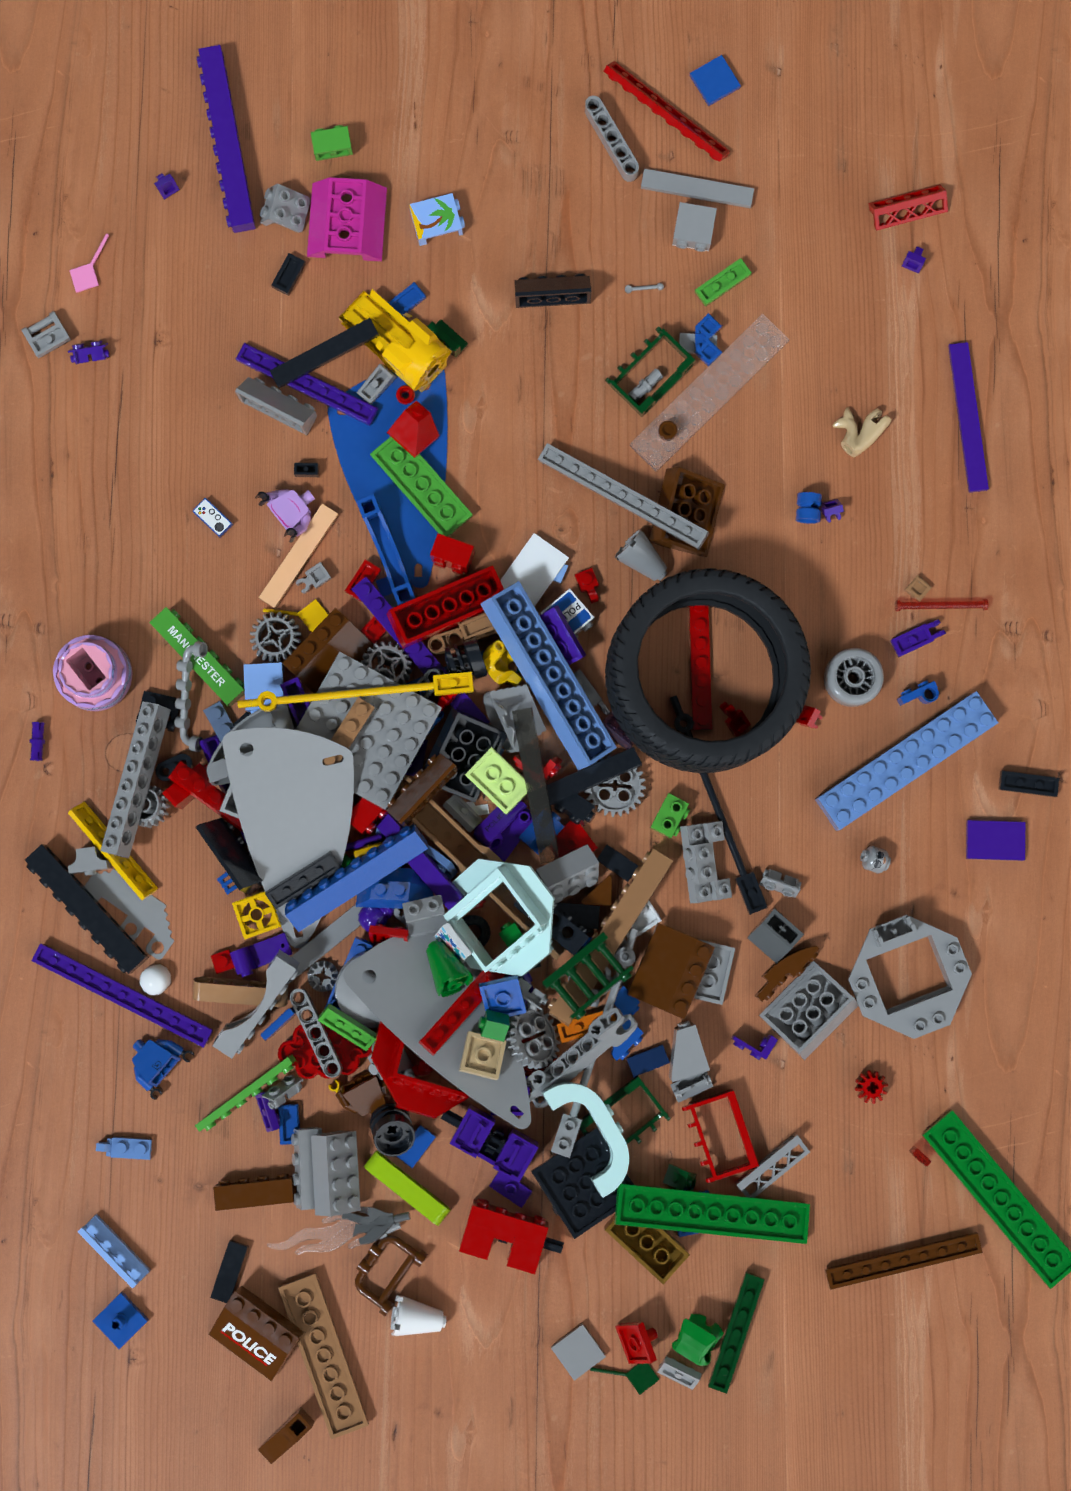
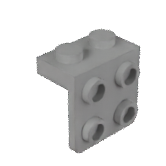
M280 184L268 188L264 196L266 199L265 205L260 211V223L265 226L276 223L295 232H302L310 198Z

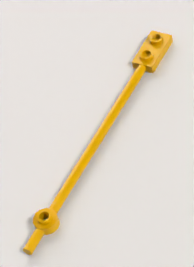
M472 672L433 675V682L280 697H276L270 691H265L258 696V699L238 700L237 703L238 708L259 706L262 711L271 712L278 704L434 690L435 696L471 693L474 692ZM270 699L271 704L265 705V700Z

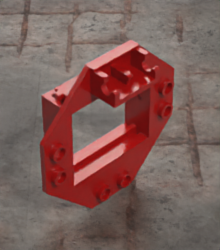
M380 1021L371 1059L394 1098L397 1108L437 1118L469 1098L459 1088L454 1090L397 1073L404 1043Z

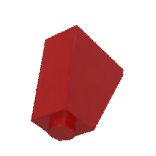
M199 763L192 768V770L209 781L207 774L208 764L204 766L202 763ZM173 783L162 792L171 804L179 809H183L195 798L176 783Z

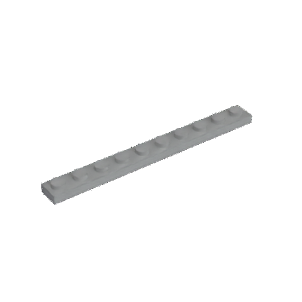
M548 443L538 458L539 462L697 549L701 548L709 534L705 529Z

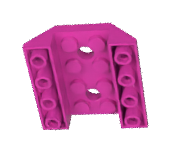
M329 177L312 183L307 257L326 258V253L362 255L364 261L382 262L387 188L365 179ZM350 194L352 199L349 202L342 201L343 195ZM341 231H348L349 236L346 239L340 238L339 234Z

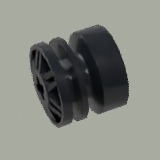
M476 638L463 641V651H460L457 644H453L456 652L451 654L449 646L444 647L445 661L449 674L472 672L475 679L488 676Z
M389 1103L378 1107L372 1113L370 1129L374 1144L380 1153L391 1157L400 1156L413 1146L415 1132L408 1111L397 1108L395 1103Z

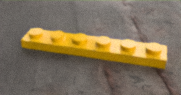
M84 801L72 808L68 814L100 851L107 827ZM100 851L141 900L156 892L158 887L131 856L128 859Z

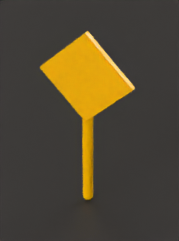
M316 599L300 612L263 609V612L267 613L273 612L277 614L281 612L284 615L299 616L311 632L328 616Z

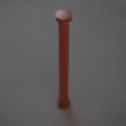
M983 599L982 601L900 602V600H895L896 612L905 609L982 608L983 610H988V599Z

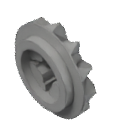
M318 961L310 967L307 973L308 982L313 989L319 992L329 991L336 983L338 971L332 963ZM325 968V975H328L331 979H324L321 985L320 978L315 976V974H321Z

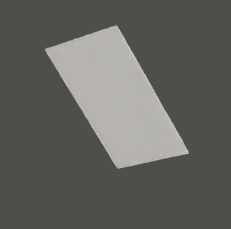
M534 533L500 581L504 589L519 581L535 606L569 557Z

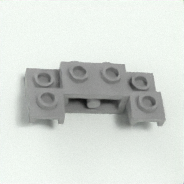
M722 821L681 826L683 858L685 861V875L690 903L732 898L730 878L717 880L713 842L725 840Z

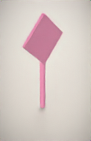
M105 234L90 264L70 270L76 293L99 286L93 265L104 247L109 234Z

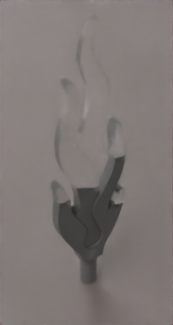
M362 1207L360 1212L369 1216L363 1217L353 1213H346L322 1219L323 1223L340 1221L325 1228H304L283 1243H268L267 1246L275 1250H287L303 1241L320 1239L323 1240L321 1243L301 1246L295 1251V1254L299 1255L310 1251L329 1252L341 1247L353 1237L367 1233L365 1236L355 1239L348 1244V1248L352 1249L359 1245L377 1241L396 1223L410 1220L411 1217L409 1212L394 1215L393 1213H385L375 1208Z

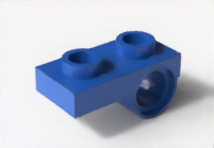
M926 680L918 684V689L914 691L910 688L901 692V697L897 699L899 705L906 704L916 698L923 704L934 702L939 696L936 682L929 683ZM925 690L932 692V699H927L924 696Z

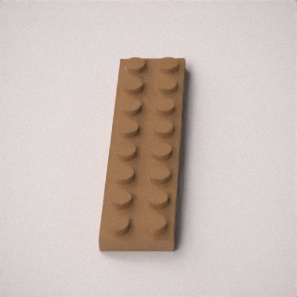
M313 1273L279 1286L278 1289L289 1320L305 1332L299 1340L298 1346L330 1438L334 1439L368 1426L369 1422L317 1274Z

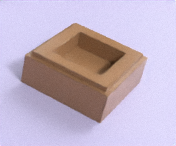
M917 575L904 591L917 602H920L932 587Z

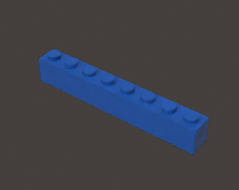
M414 823L403 827L398 834L386 838L378 847H372L361 858H355L350 865L338 869L330 878L321 880L313 889H307L299 898L290 900L285 906V916L296 930L300 932L428 849L427 840Z

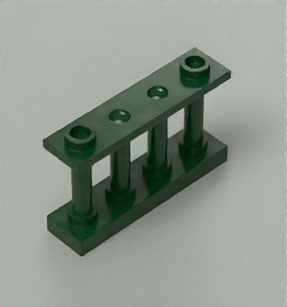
M604 932L542 982L546 990L550 987L555 989L574 1012L570 1016L571 1020L575 1018L577 1020L581 1019L587 1014L585 1010L618 982L622 980L624 983L632 976L631 972L634 968L630 966L625 969L606 947L608 937ZM595 950L600 951L619 973V976L612 982L607 979L591 959L592 956L590 954ZM580 962L586 964L604 986L596 995L576 972L577 969L575 967ZM563 976H570L589 1001L579 1007L560 984V979Z

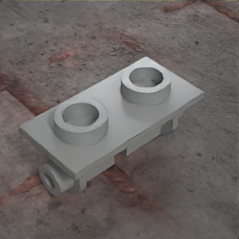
M771 869L764 870L763 878L759 885L764 886L767 890L781 892L784 896L796 898L802 883L798 881L799 879L785 875L784 880H780L782 873Z
M520 978L519 982L523 998L528 1001L526 1005L534 1011L537 1009L542 1010L539 1006L547 1003L549 1000L546 998L547 995L536 988L532 993H529L528 991L532 985L523 980V978Z
M707 1072L670 1084L678 1103L714 1087Z
M294 1075L286 1076L280 1083L269 1088L262 1097L269 1100L268 1106L271 1109H277L286 1102L285 1094L290 1099L301 1091L302 1084L300 1082L303 1079Z

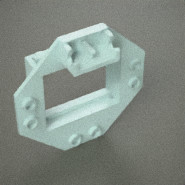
M477 859L452 881L464 895V898L443 916L472 952L465 960L470 968L484 970V972L491 971L524 976L554 949L551 946L553 942L551 937L554 896L531 866ZM504 882L535 923V926L493 960L462 917Z

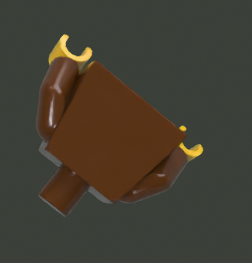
M370 1072L343 1086L339 1080H335L338 1085L336 1089L331 1084L328 1086L331 1091L336 1092L335 1096L344 1109L353 1113H359L360 1116H365L369 1113L372 1115L378 1107L386 1104L385 1098L389 1090L385 1082L378 1075H372Z

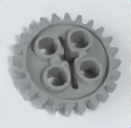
M637 768L627 772L630 775L628 782H622L620 775L603 782V784H612L613 781H617V785H631V789L617 788L616 791H613L612 787H598L597 785L584 791V793H590L586 800H593L592 804L598 806L597 812L603 809L604 816H606L608 811L611 812L612 817H614L615 812H618L620 817L622 816V811L629 814L628 808L630 807L635 810L634 803L641 804L638 797L645 796L640 792V790L646 789L645 786L641 785L646 780L639 777L643 774V771L637 772ZM607 790L610 793V798L602 800L599 797V792ZM626 791L629 794V799L621 801L618 797L619 792Z
M526 1006L527 1013L509 1017L511 1022H509L510 1029L507 1032L509 1037L506 1038V1041L511 1043L508 1049L513 1048L514 1050L511 1055L518 1056L517 1062L522 1061L523 1067L528 1065L529 1069L535 1068L537 1070L547 1067L548 1064L553 1063V1059L557 1058L555 1053L559 1052V1049L556 1045L560 1044V1042L556 1040V1037L560 1035L555 1033L557 1026H552L554 1020H548V1013L543 1015V1009L534 1011ZM542 1031L544 1032V1035L522 1043L523 1039Z

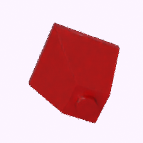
M417 400L403 411L387 431V434L414 458L439 438V433L431 413Z

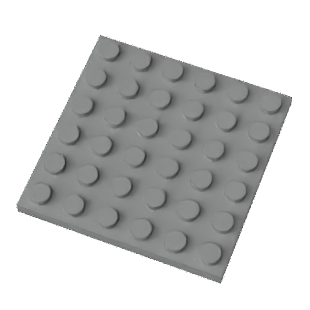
M339 652L317 693L400 684ZM415 692L359 697L374 706L375 709L349 748L353 754L354 793L384 810L387 809V804L392 800L442 710V707ZM358 697L312 701L296 730L331 740Z

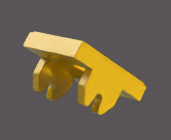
M265 891L232 903L244 940L282 927L276 909L265 895ZM255 900L263 901L269 907L261 909L257 907ZM249 903L251 910L248 915L244 916L243 909ZM254 909H259L262 912L261 919H252L251 913ZM272 913L270 922L264 927L262 922L264 915ZM247 921L256 922L258 929L248 927Z

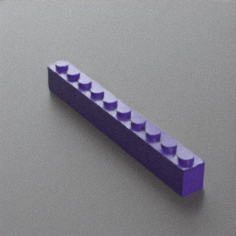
M221 45L199 48L200 56H197V63L203 74H200L202 86L205 85L206 91L203 92L205 103L209 104V109H206L208 120L212 121L213 126L209 127L212 139L215 138L216 142L213 145L215 156H218L219 162L216 163L218 174L222 175V180H219L222 192L225 191L226 198H223L225 210L228 209L229 216H226L227 225L232 228L234 233L256 229L224 54Z

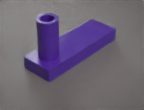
M528 808L520 812L514 821L501 833L503 842L493 852L502 862L506 861L520 842L519 836L537 817Z

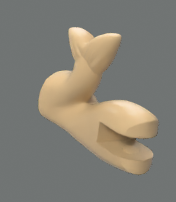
M847 407L843 418L838 419L833 424V427L847 429L841 446L847 454L856 457L877 440L889 426L892 419L886 415L876 424L875 422L882 415V411L877 408L865 418L861 432L858 435L854 416L850 408Z

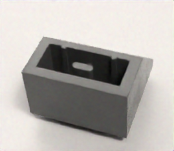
M774 908L761 920L747 939L777 963L795 946L804 934Z

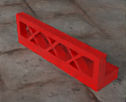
M940 184L868 203L869 211L873 214L876 231L948 212L947 191ZM942 199L941 208L934 209L931 207L936 200ZM923 204L926 206L922 213L916 214L913 212L918 205ZM899 210H907L908 212L903 218L899 219L896 217ZM887 214L890 216L885 223L879 224V215Z

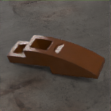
M810 946L797 950L772 965L762 975L767 982L756 993L755 997L762 1002L764 999L768 1001L775 993L773 989L777 985L781 986L786 981L787 977L785 975L789 974L793 978L795 976L799 977L806 968L804 966L808 961L813 962L819 955L817 951L820 948Z

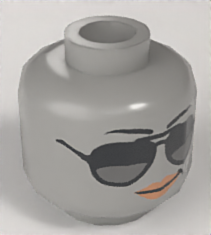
M870 846L863 850L860 856L863 868L877 874L886 871L891 862L888 852L875 846Z

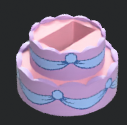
M85 635L74 638L62 647L54 662L53 676L58 691L67 701L83 710L102 711L115 706L125 697L132 682V666L128 655L118 644L101 636ZM91 663V669L87 670L86 665ZM102 678L103 680L98 684V679Z

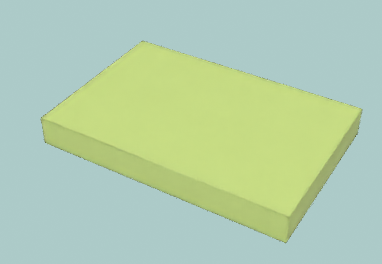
M492 747L465 774L506 815L533 789V786Z

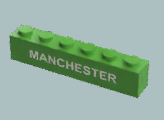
M165 607L149 623L183 658V653L187 647L194 645L196 641H205L200 636L196 638L192 634L194 630L187 622L183 624L179 620L181 616L174 609L170 611ZM213 650L207 651L206 656L203 658L196 657L192 653L190 659L193 664L192 669L227 706L231 707L245 694L244 683L238 677L236 679L232 677L231 673L233 671L226 664L221 665L217 661L220 657Z

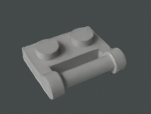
M54 311L34 325L21 329L38 359L71 340ZM53 322L55 323L54 326L36 335L35 337H32V334L36 333L37 331L41 330L42 328L48 326Z

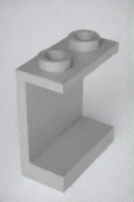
M441 895L402 903L410 937L438 932L447 923L443 916L445 911Z

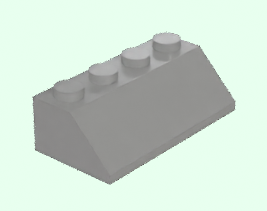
M248 377L236 388L235 393L242 403L305 435H308L317 418L313 406L307 403L302 405L294 396H285L281 394L282 391L274 386L269 388L264 385L265 382L256 377L254 379Z

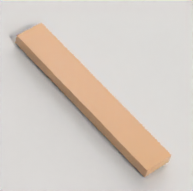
M321 504L311 519L307 530L300 535L259 596L261 600L276 609L338 517V513Z

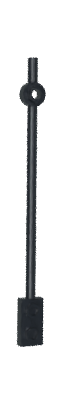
M677 695L671 697L670 701L677 716L674 720L675 729L686 736L693 737L691 733L694 725L692 717L683 712ZM680 721H686L687 726L682 727L680 725ZM700 773L717 819L723 823L724 836L740 874V877L736 878L735 881L747 911L751 915L768 907L754 872L747 873L709 775L708 773Z

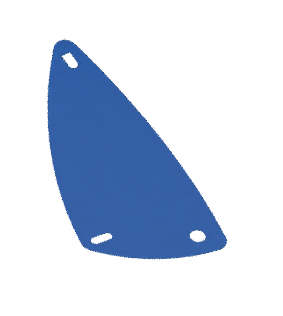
M444 370L431 382L428 390L423 392L419 390L414 391L415 398L412 403L407 405L401 404L396 398L398 388L407 385L397 376L393 383L371 404L378 408V412L370 426L348 415H339L336 409L328 407V417L335 448L355 501L372 494L378 498L411 583L417 588H423L429 583L433 566L430 553L438 533L380 468L370 454L391 437L387 434V431L403 411L417 400L431 413L439 433V438L422 451L420 455L445 482L448 423ZM366 380L350 388L346 393L366 402L357 394V391ZM404 393V394L402 395V397H403V398H408V397H409V394H408V393ZM416 564L422 565V577H414Z

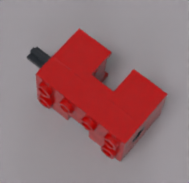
M478 1198V1201L473 1200L459 1252L488 1260L493 1240L496 1238L501 1243H512L507 1258L508 1267L535 1275L542 1249L561 1254L564 1242L546 1237L549 1224L545 1221V1217L539 1215L530 1217L519 1212L514 1214L508 1212L505 1208L490 1205L486 1199Z

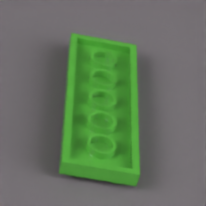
M389 437L370 454L438 534L449 537L473 516L420 454L414 458L392 437Z

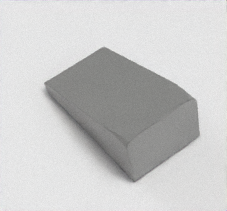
M380 363L357 391V394L366 402L372 404L393 383L397 376Z

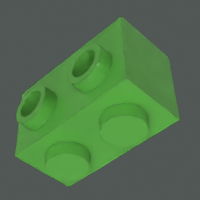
M338 125L332 129L325 130L321 128L311 132L316 161L353 155L348 126Z
M668 793L650 828L670 839L673 835L677 836L681 827L678 824L682 818L686 819L690 811L687 808L689 803Z

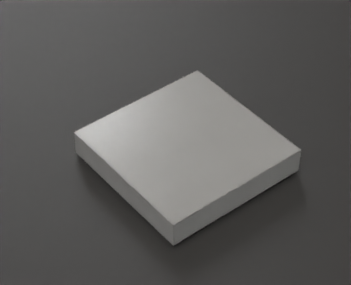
M583 1323L551 1346V1349L574 1381L606 1357Z

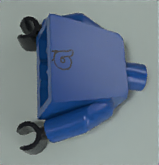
M140 1039L133 1045V1048L138 1052L132 1058V1062L135 1065L136 1081L146 1091L151 1092L150 1097L153 1100H157L158 1097L154 1094V1091H158L161 1095L163 1094V1089L158 1085L181 1059L179 1055L183 1056L185 1062H191L185 1058V1054L191 1053L194 1055V1052L183 1050L182 1046L171 1040L158 1039L153 1041L150 1039L144 1043Z

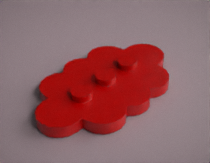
M302 1025L297 1026L293 1032V1040L285 1041L280 1045L277 1054L279 1060L282 1062L287 1057L293 1055L297 1061L292 1065H295L297 1074L304 1079L315 1078L318 1074L323 1078H331L323 1072ZM324 1025L342 1063L343 1070L341 1074H353L360 1065V1058L368 1057L372 1052V1045L365 1051ZM318 1027L312 1030L313 1038L317 1039L321 1036V1030ZM323 1045L320 1048V1054L322 1056L329 1054V1047ZM331 1063L328 1066V1071L331 1074H335L338 1071V1066L335 1063Z

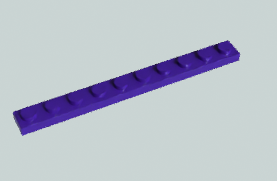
M367 577L363 578L352 588V591L401 647L386 615L389 609L392 608L391 605ZM421 641L404 648L405 653L409 654L411 660L423 674L433 668H440L444 674H449ZM432 672V673H431V679H432V681H433V675H439L437 672ZM466 693L458 694L450 705L453 708L470 714L488 724L490 723Z
M40 943L31 960L203 1048L213 1032V1029L43 943Z

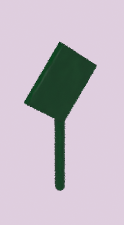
M648 1363L637 1364L628 1372L594 1367L590 1369L593 1372L626 1376L639 1395L660 1380Z

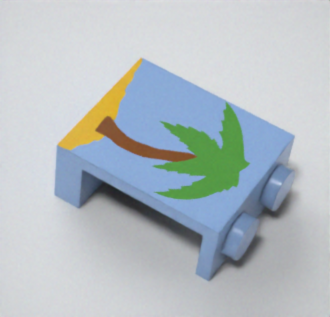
M453 193L409 204L419 246L426 245V239L458 231L459 236L463 235L462 228H465L463 216L459 217L458 215L460 205L458 199H454Z

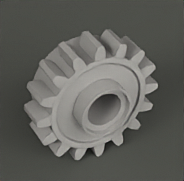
M149 786L139 826L152 828V825L159 826L158 821H165L163 816L169 814L166 808H170V805L166 804L169 800L162 794L164 791L161 788Z

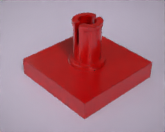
M643 1322L620 1323L615 1326L629 1364H647L657 1360L651 1341L658 1338L657 1331L654 1328L646 1330Z

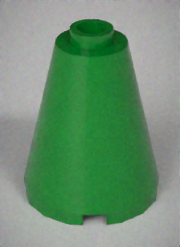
M436 940L428 945L426 953L438 996L440 994L442 997L454 995L462 990V985L466 984L468 986L473 981L471 972L443 941L439 942Z

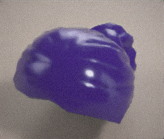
M363 907L358 914V921L362 928L369 932L370 925H386L388 919L394 914V908Z

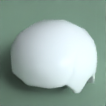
M161 964L147 967L140 975V986L149 995H159L171 984V974Z

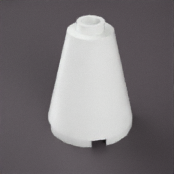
M402 1295L396 1296L395 1301L398 1304L397 1307L392 1309L391 1329L394 1331L391 1335L403 1336L440 1332L442 1328H445L446 1316H444L443 1311Z

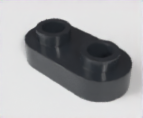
M187 754L176 755L157 765L155 769L156 776L162 781H170L168 776L180 761L186 760L187 766L192 769L193 760ZM166 768L169 769L168 775H164L163 773L164 769Z

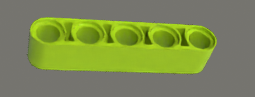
M376 1150L364 1165L368 1172L435 1225L439 1226L451 1211L446 1204Z

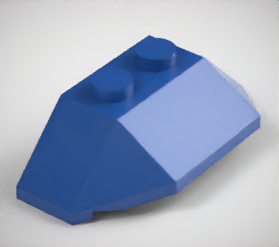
M398 868L357 894L356 907L403 909L402 903L433 897L434 893L412 868Z

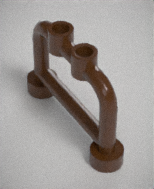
M395 1236L383 1238L378 1245L374 1242L368 1251L371 1255L367 1261L362 1259L356 1268L359 1270L355 1278L357 1291L381 1309L379 1313L384 1317L394 1305L388 1298L412 1263L420 1267L428 1255L423 1250L420 1253ZM388 1244H394L408 1254V1257L381 1296L378 1297L365 1288L362 1281Z

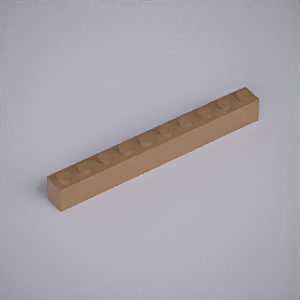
M655 849L651 853L647 851L642 859V862H644L641 869L637 867L631 876L634 879L631 885H625L621 892L623 894L622 899L615 901L611 907L613 913L610 917L606 916L600 925L603 927L599 934L596 932L590 942L604 932L608 937L606 947L613 955H615L673 863V860ZM595 950L590 954L592 956L591 959L603 973L609 961L600 951ZM580 963L579 966L575 967L577 969L576 972L592 990L598 979L586 964ZM570 978L568 983L564 981L562 986L578 1006L581 1007L587 999L586 995L572 978ZM559 995L558 999L553 998L548 1008L551 1009L549 1015L569 1027L573 1021L570 1019V1016L574 1012Z

